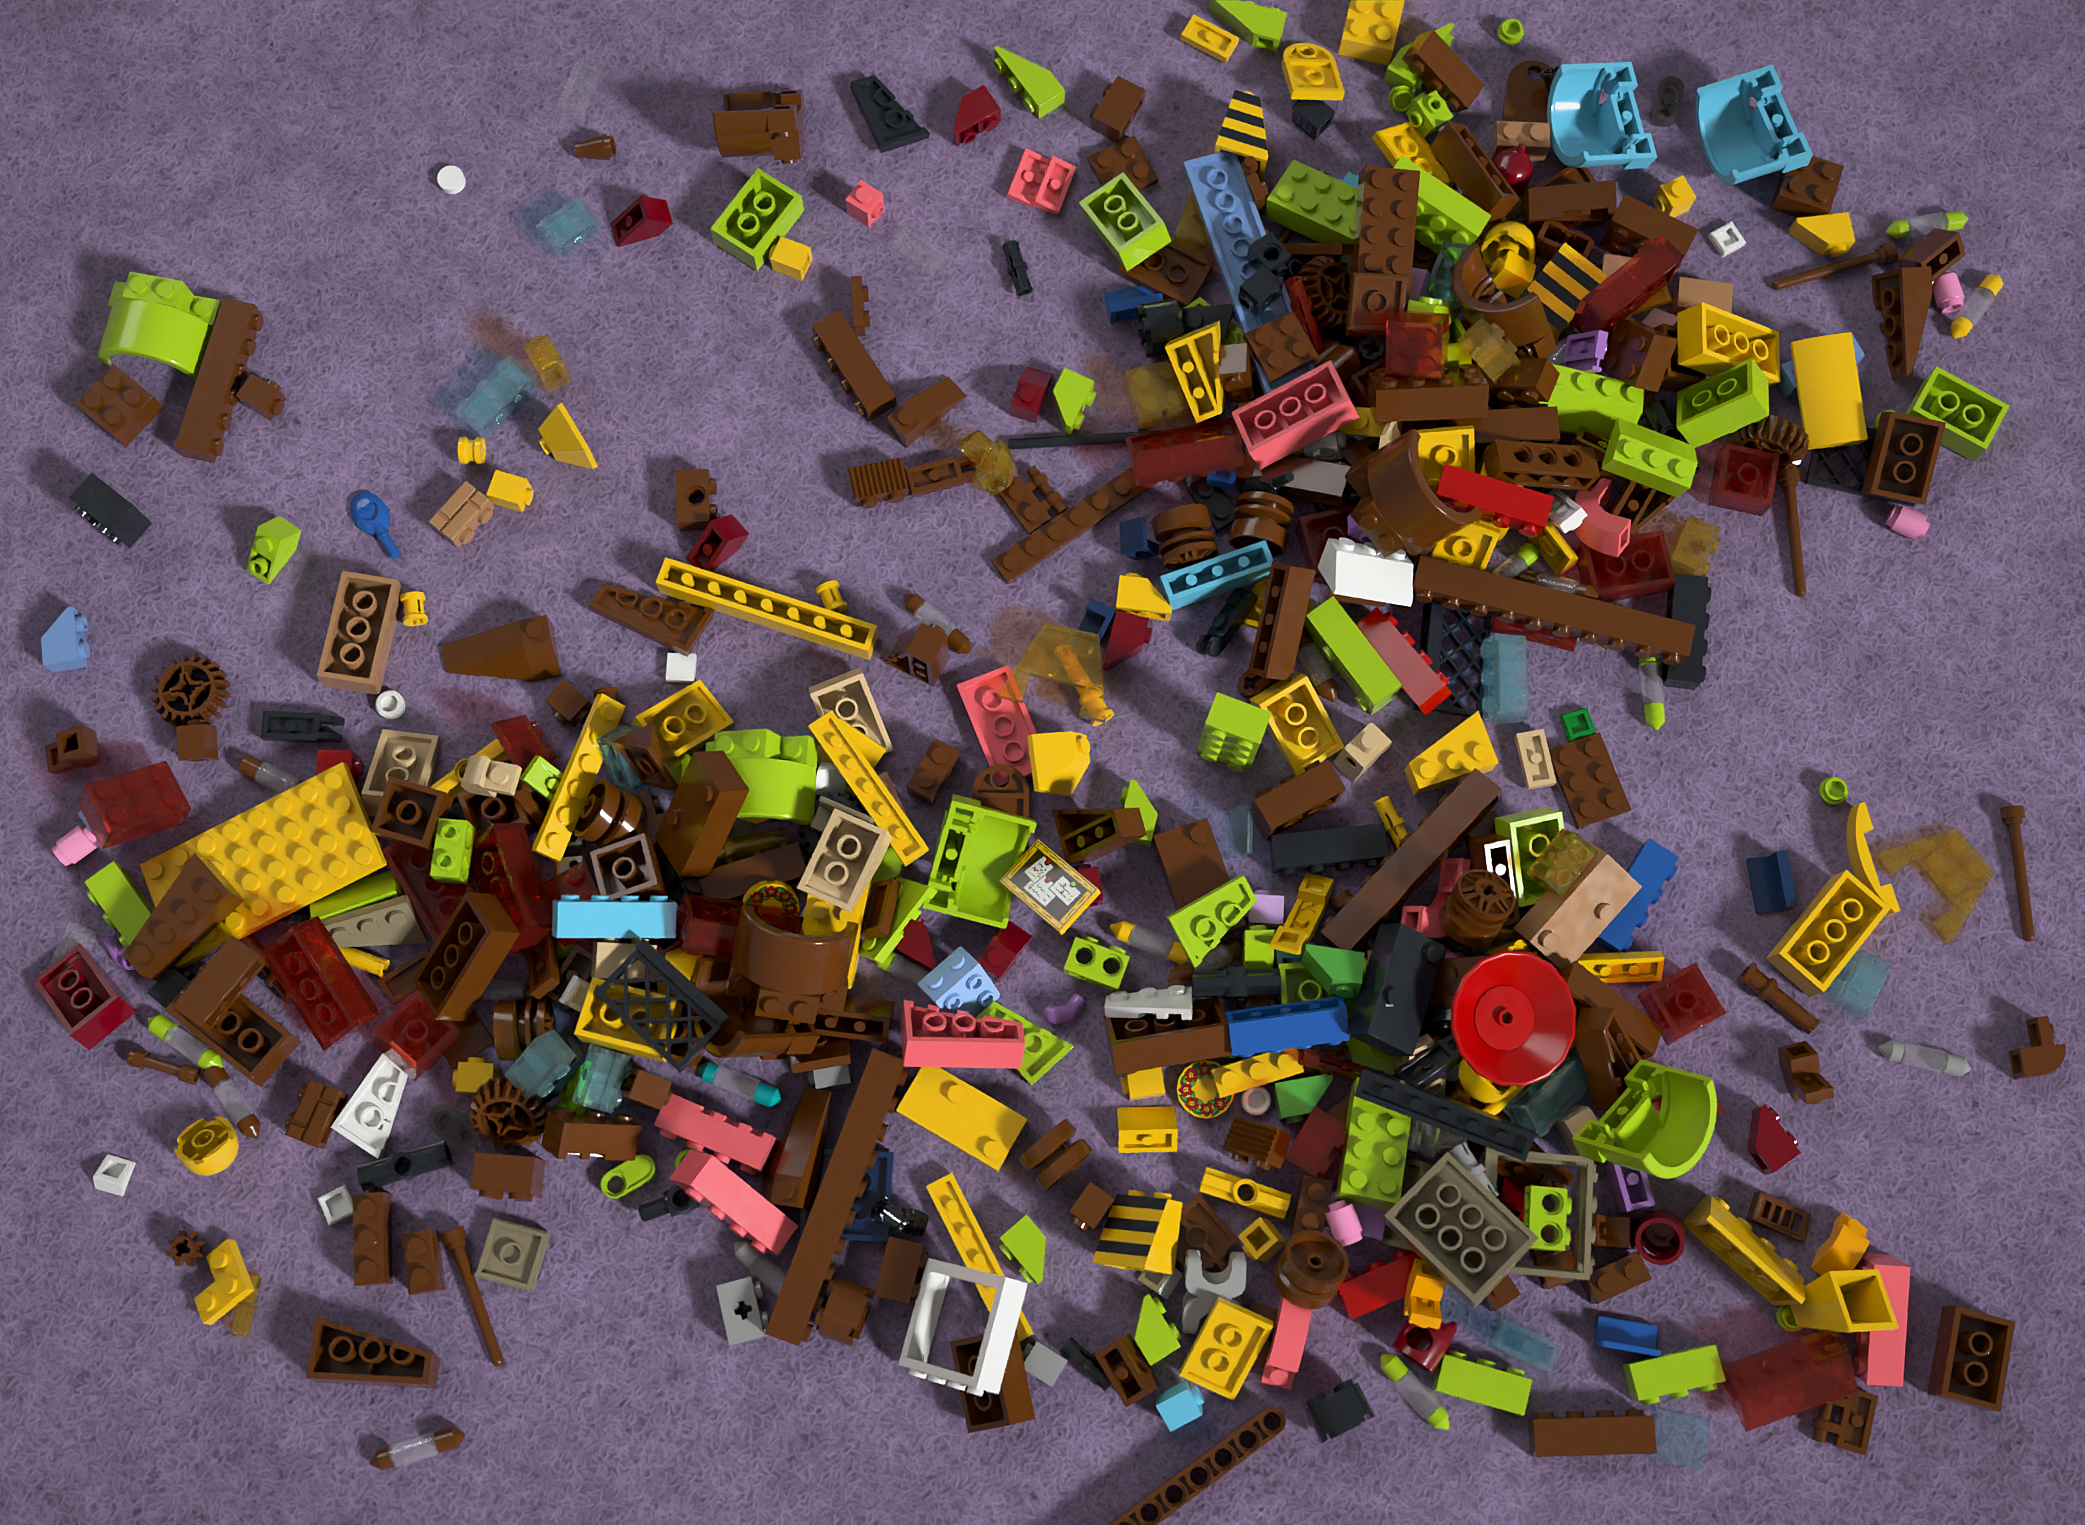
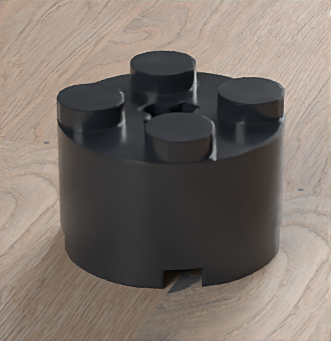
M1175 298L1136 306L1137 319L1139 322H1142V329H1138L1140 345H1144L1146 358L1168 355L1165 349L1167 343L1184 335L1183 323L1179 321L1177 315L1180 313Z
M1348 1379L1335 1386L1333 1389L1334 1394L1327 1397L1325 1392L1306 1402L1308 1408L1305 1409V1412L1321 1444L1328 1440L1327 1434L1333 1439L1361 1425L1362 1422L1366 1421L1364 1415H1366L1368 1420L1375 1417L1359 1383L1354 1384L1352 1379Z

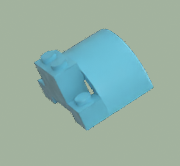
M1632 62L1562 64L1557 70L1549 92L1547 123H1550V141L1554 152L1566 166L1582 168L1623 165V169L1648 168L1657 158L1651 133H1644L1633 90L1638 84ZM1604 89L1609 98L1604 103L1599 104L1601 91Z
M1773 64L1697 89L1695 112L1702 148L1712 171L1725 185H1734L1781 170L1782 173L1809 165L1813 154L1804 133H1798L1782 97L1781 90L1783 86ZM1749 97H1753L1757 101L1755 110L1752 112L1750 110Z

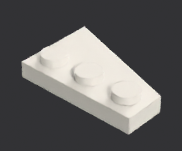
M1173 985L1163 990L1144 988L1134 993L1115 991L1110 995H1106L1105 1014L1106 1017L1140 1018L1146 1015V1013H1153L1157 1019H1168L1169 1014H1181L1182 1020H1192L1194 997L1192 996V987H1185L1184 985Z
M383 1053L334 1121L331 1128L377 1159H382L410 1069Z

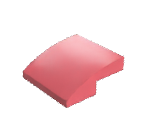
M1026 148L1022 153L1006 198L1052 214H1058L1076 167L1055 156L1048 159Z

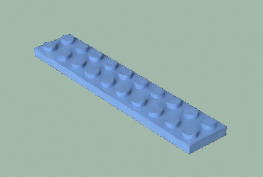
M1222 151L1183 162L1185 175L1228 295L1233 304L1243 337L1246 332L1294 312L1284 282L1281 296L1258 317L1252 311L1244 309L1239 302L1240 285L1256 272L1255 268L1247 260L1249 245L1266 235L1237 154ZM1267 257V258H1265V259H1267V260H1269V261H1274V260H1275V259L1272 258V257ZM1252 355V361L1264 395L1315 368L1314 364H1311L1268 383Z

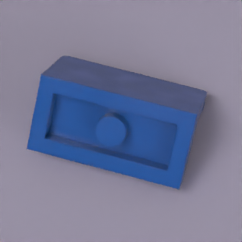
M1143 287L1105 293L1104 300L1110 324L1137 319L1136 306L1163 300L1162 293L1155 294Z
M1596 1316L1593 1346L1652 1357H1660L1661 1350H1655L1658 1326Z

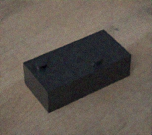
M1402 923L1380 925L1347 1034L1389 1056H1413L1446 946Z

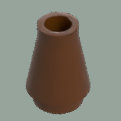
M604 133L582 142H576L575 153L578 159L588 158L609 161L611 157L616 156V143L612 135L607 136Z

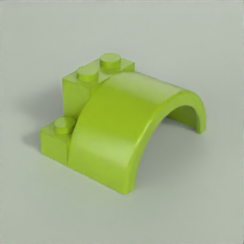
M129 272L126 283L118 281L114 283L107 305L111 311L97 353L98 359L102 364L110 365L111 360L109 357L113 355L140 356L172 366L196 381L222 302L217 299L193 295L183 281Z
M768 729L715 732L714 742H706V751L725 752L750 789L736 818H773L792 821L802 825L812 824L815 808L818 741L808 735L781 737Z
M952 794L948 811H945L931 860L930 876L927 886L932 887L938 892L932 900L927 897L922 904V908L1005 929L1009 921L1013 893L1000 883V880L1023 856L1027 841L1031 833L1035 832L1036 821L981 806V801ZM952 881L956 882L954 890L951 888Z
M1641 1059L1624 1078L1628 1086L1624 1093L1599 1121L1589 1118L1572 1140L1579 1155L1601 1163L1608 1160L1611 1163L1659 1178H1675L1689 1171L1699 1161L1710 1142L1717 1115L1715 1086L1711 1077ZM1662 1095L1661 1109L1658 1112L1651 1100L1658 1099Z

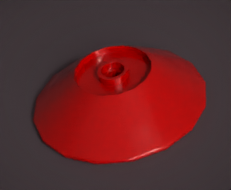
M1503 950L1480 959L1462 976L1451 1003L1450 1028L1459 1054L1476 1074L1497 1085L1524 1087L1547 1078L1565 1060L1575 1037L1576 1007L1568 983L1551 963L1530 952ZM1504 1013H1506L1508 1016V1020L1506 1023L1502 1021V1015Z

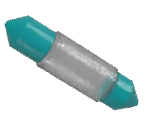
M712 1062L697 1066L696 1072L700 1079L717 1089L767 1107H773L782 1103V1097L778 1088L765 1084L757 1078Z

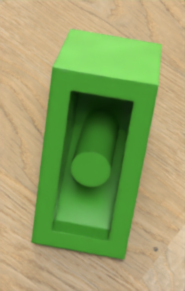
M1306 944L1301 963L1328 993L1336 994L1339 997H1357L1362 985L1364 953Z
M1332 1073L1275 1083L1272 1089L1279 1121L1286 1120L1287 1125L1304 1122L1303 1116H1307L1312 1112L1333 1080Z

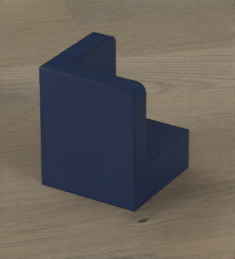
M1138 517L1119 522L1122 555L1133 560H1141L1159 555V544L1146 539V520L1144 518Z
M1091 598L1086 607L1085 616L1077 630V635L1101 646L1115 618L1116 610Z

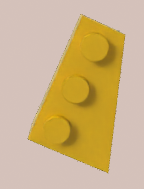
M1220 321L1173 339L1165 346L1196 423L1221 414L1226 407L1225 389L1219 376Z
M1479 711L1409 762L1404 772L1414 796L1458 782L1462 775L1465 773L1470 774L1475 768L1481 773H1486L1496 767L1499 762Z

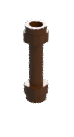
M136 1048L131 1049L127 1057V1064L140 1069L145 1067L176 1076L179 1081L192 1085L198 1082L201 1074V1068L189 1064L181 1066L152 1057L149 1052Z

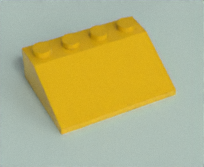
M1712 1196L1704 1197L1684 1220V1226L1773 1306L1802 1304L1805 1300L1804 1278L1798 1273L1799 1268L1789 1259H1782L1774 1252L1776 1248L1763 1237L1759 1239L1751 1231L1753 1228L1746 1220L1732 1215L1728 1211L1730 1207L1719 1197L1713 1198Z

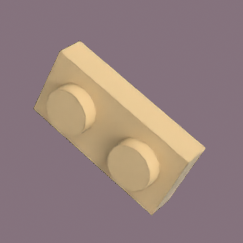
M1544 729L1516 733L1514 738L1526 789L1555 785L1556 778Z

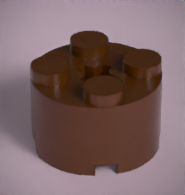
M841 1277L838 1280L832 1278L826 1291V1296H828L826 1307L821 1306L819 1308L814 1324H817L816 1330L819 1331L818 1334L820 1336L853 1348L855 1346L854 1338L859 1339L870 1311V1307H867L866 1303L868 1298L873 1300L874 1289Z

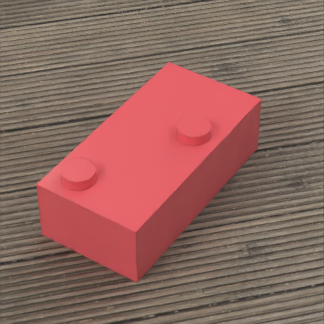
M1331 360L1231 412L1246 447L1260 470L1360 418Z

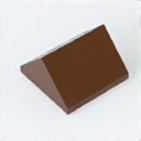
M654 723L626 734L613 742L643 785L676 792L681 781L682 764Z

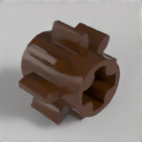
M180 1230L178 1231V1238L168 1240L169 1244H171V1251L166 1255L176 1258L175 1266H182L186 1260V1264L189 1267H194L196 1264L195 1259L206 1257L202 1253V1246H205L207 1241H199L197 1239L199 1236L198 1231H192L188 1236L186 1231ZM184 1244H187V1247L190 1248V1252L188 1254L186 1253V1250L183 1249Z

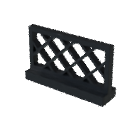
M1866 427L1868 439L1858 445H1852L1859 447L1864 455L1863 458L1855 463L1851 461L1845 452V449L1851 445L1836 447L1838 451L1827 458L1820 448L1812 449L1806 477L1807 485L1909 507L1915 506V504L1863 494L1861 493L1862 489L1857 488L1860 485L1863 487L1865 479L1855 465L1865 459L1869 462L1871 452L1869 453L1867 449L1872 450L1877 429ZM1838 453H1840L1848 465L1847 468L1839 473L1835 471L1828 461ZM1821 464L1825 465L1832 476L1826 481L1814 479L1816 467ZM1849 469L1859 482L1853 487L1845 486L1839 477ZM1834 479L1837 484L1831 483L1830 481Z
M1434 601L1423 604L1419 651L1423 650L1433 663L1429 667L1434 672L1445 661L1455 673L1448 680L1451 682L1458 677L1467 689V691L1457 697L1447 684L1446 686L1452 692L1449 696L1452 702L1448 705L1439 704L1432 711L1464 717H1471L1479 711L1481 718H1483L1492 616L1486 615L1482 617L1484 618L1483 629L1476 633L1467 621L1472 616H1475L1469 610L1462 608L1456 610L1448 609L1442 603ZM1444 611L1453 612L1460 622L1450 628L1444 620ZM1461 624L1472 637L1463 644L1453 632ZM1446 635L1457 646V649L1449 655L1441 646L1442 638ZM1473 640L1481 648V655L1476 659L1465 648ZM1459 650L1470 663L1462 670H1459L1450 658ZM1471 666L1479 675L1478 682L1473 686L1463 675V672ZM1470 693L1476 700V711L1466 709L1460 699ZM1414 702L1413 710L1422 711Z
M642 938L635 945L636 950L594 993L681 1073L721 1030L725 1031L732 1021L727 1014ZM637 959L645 965V978H629V968ZM650 971L657 977H650ZM663 982L666 985V997L650 998V983ZM645 983V998L629 999V984ZM613 984H624V999L611 1000L604 993ZM671 990H672L678 997H671ZM684 1001L688 1005V1017L671 1018V1002ZM666 1002V1018L650 1019V1003ZM629 1004H645V1019L632 1020L629 1017ZM617 1005H624V1011ZM692 1010L699 1016L692 1017ZM705 1021L712 1027L704 1037L692 1038V1022ZM688 1022V1038L671 1039V1023ZM666 1023V1039L654 1040L650 1037V1024ZM640 1024H645V1031L639 1026ZM698 1042V1044L692 1049V1043ZM688 1043V1054L678 1063L671 1056V1044ZM659 1044H666V1051Z

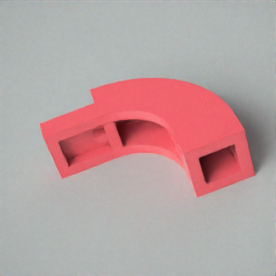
M1601 478L1595 487H1591L1589 491L1579 490L1577 492L1575 503L1581 506L1588 516L1574 530L1579 539L1590 548L1618 557L1629 544L1631 519L1612 515L1605 511L1611 503L1612 480Z
M1464 858L1445 859L1441 863L1438 891L1433 902L1428 907L1403 906L1401 923L1429 938L1447 936L1448 934L1440 924L1439 913L1459 877L1465 871L1470 870L1471 861Z
M1281 1294L1275 1330L1261 1382L1290 1390L1302 1358L1312 1309H1304L1293 1305Z

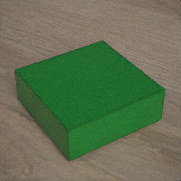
M1587 707L1559 716L1568 743L1596 734Z

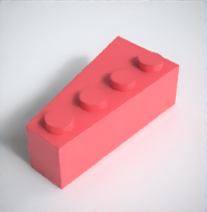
M903 1000L900 1028L904 1066L1021 1069L1025 1048L1022 1022L986 1015L979 1019L974 1018L966 1011L958 1010L957 1014L939 1011L940 1006L928 1004L927 1008L913 1006L914 1001Z
M674 1094L671 1095L666 1106L663 1105L654 1123V1126L661 1129L659 1135L673 1141L679 1136L688 1140L685 1146L698 1152H702L703 1148L709 1149L714 1152L713 1156L726 1164H729L730 1159L741 1163L740 1170L754 1176L757 1171L765 1172L778 1144V1140L768 1133L764 1132L762 1134L751 1126L734 1122L720 1113L709 1111L701 1105Z
M690 1149L669 1178L685 1190L689 1197L705 1205L710 1214L730 1224L729 1229L742 1238L746 1236L752 1241L750 1246L763 1255L768 1252L778 1256L798 1227L796 1223L713 1155Z
M1864 1253L1855 1266V1270L1879 1269L1899 1328L1896 1330L1855 1332L1857 1356H1855L1853 1363L1854 1372L1867 1385L1903 1387L1910 1266L1890 1254Z

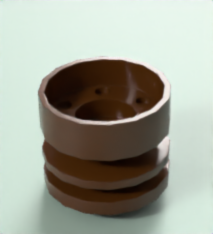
M1250 491L1240 494L1234 514L1237 520L1232 523L1229 544L1238 550L1265 540L1272 558L1284 555L1289 536L1286 529L1291 526L1294 505L1283 497L1267 492Z
M1187 504L1161 512L1151 521L1157 542L1163 543L1158 549L1160 555L1163 556L1161 561L1164 569L1180 570L1215 558L1219 553L1217 543L1214 542L1216 540L1213 532L1208 531L1212 524L1206 505Z
M1481 869L1467 870L1459 877L1451 894L1448 895L1439 913L1440 924L1445 932L1458 943L1475 948L1488 946L1495 940L1503 923L1507 921L1508 916L1514 909L1516 903L1514 892L1506 881L1490 871Z
M548 996L542 997L537 1004L534 997H529L525 1011H523L518 998L498 999L496 1001L493 1017V1034L496 1054L500 1061L521 1060L525 1046L531 1059H537L539 1051L542 1058L551 1057L554 1053L557 1036L556 1016L551 998Z

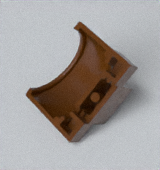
M803 89L725 92L723 94L724 111L712 112L716 142L722 157L774 156V160H781L782 164H793L797 162V159H801L805 150Z
M1472 242L1463 251L1454 266L1452 287L1464 316L1461 324L1472 341L1473 346L1481 357L1511 358L1522 349L1527 356L1533 355L1535 358H1546L1557 349V345L1539 296L1532 291L1523 298L1507 303L1505 295L1501 290L1498 293L1494 292V288L1497 286L1486 271L1479 252L1480 246Z
M1415 429L1409 430L1353 464L1344 476L1361 497V500L1350 516L1385 558L1403 548L1412 561H1415L1420 555L1424 556L1433 551L1438 542L1471 525L1482 516V512L1477 506L1467 513L1454 511L1442 503L1433 493L1419 465L1418 442L1421 436Z
M743 905L740 911L726 983V994L754 998L755 1016L814 1024L818 1008L843 1012L858 923L847 921V925L842 931L832 935H799L767 924L756 915L753 906Z
M731 957L697 958L691 982L727 1014L732 1021L725 1031L721 1030L705 1047L706 1051L718 1058L760 1057L761 1060L787 1059L792 1054L812 1053L820 1037L813 1024L755 1016L754 998L751 999L750 1003L746 1004V997L726 994ZM692 1010V1017L699 1016ZM705 1021L693 1022L697 1037H704L712 1029Z

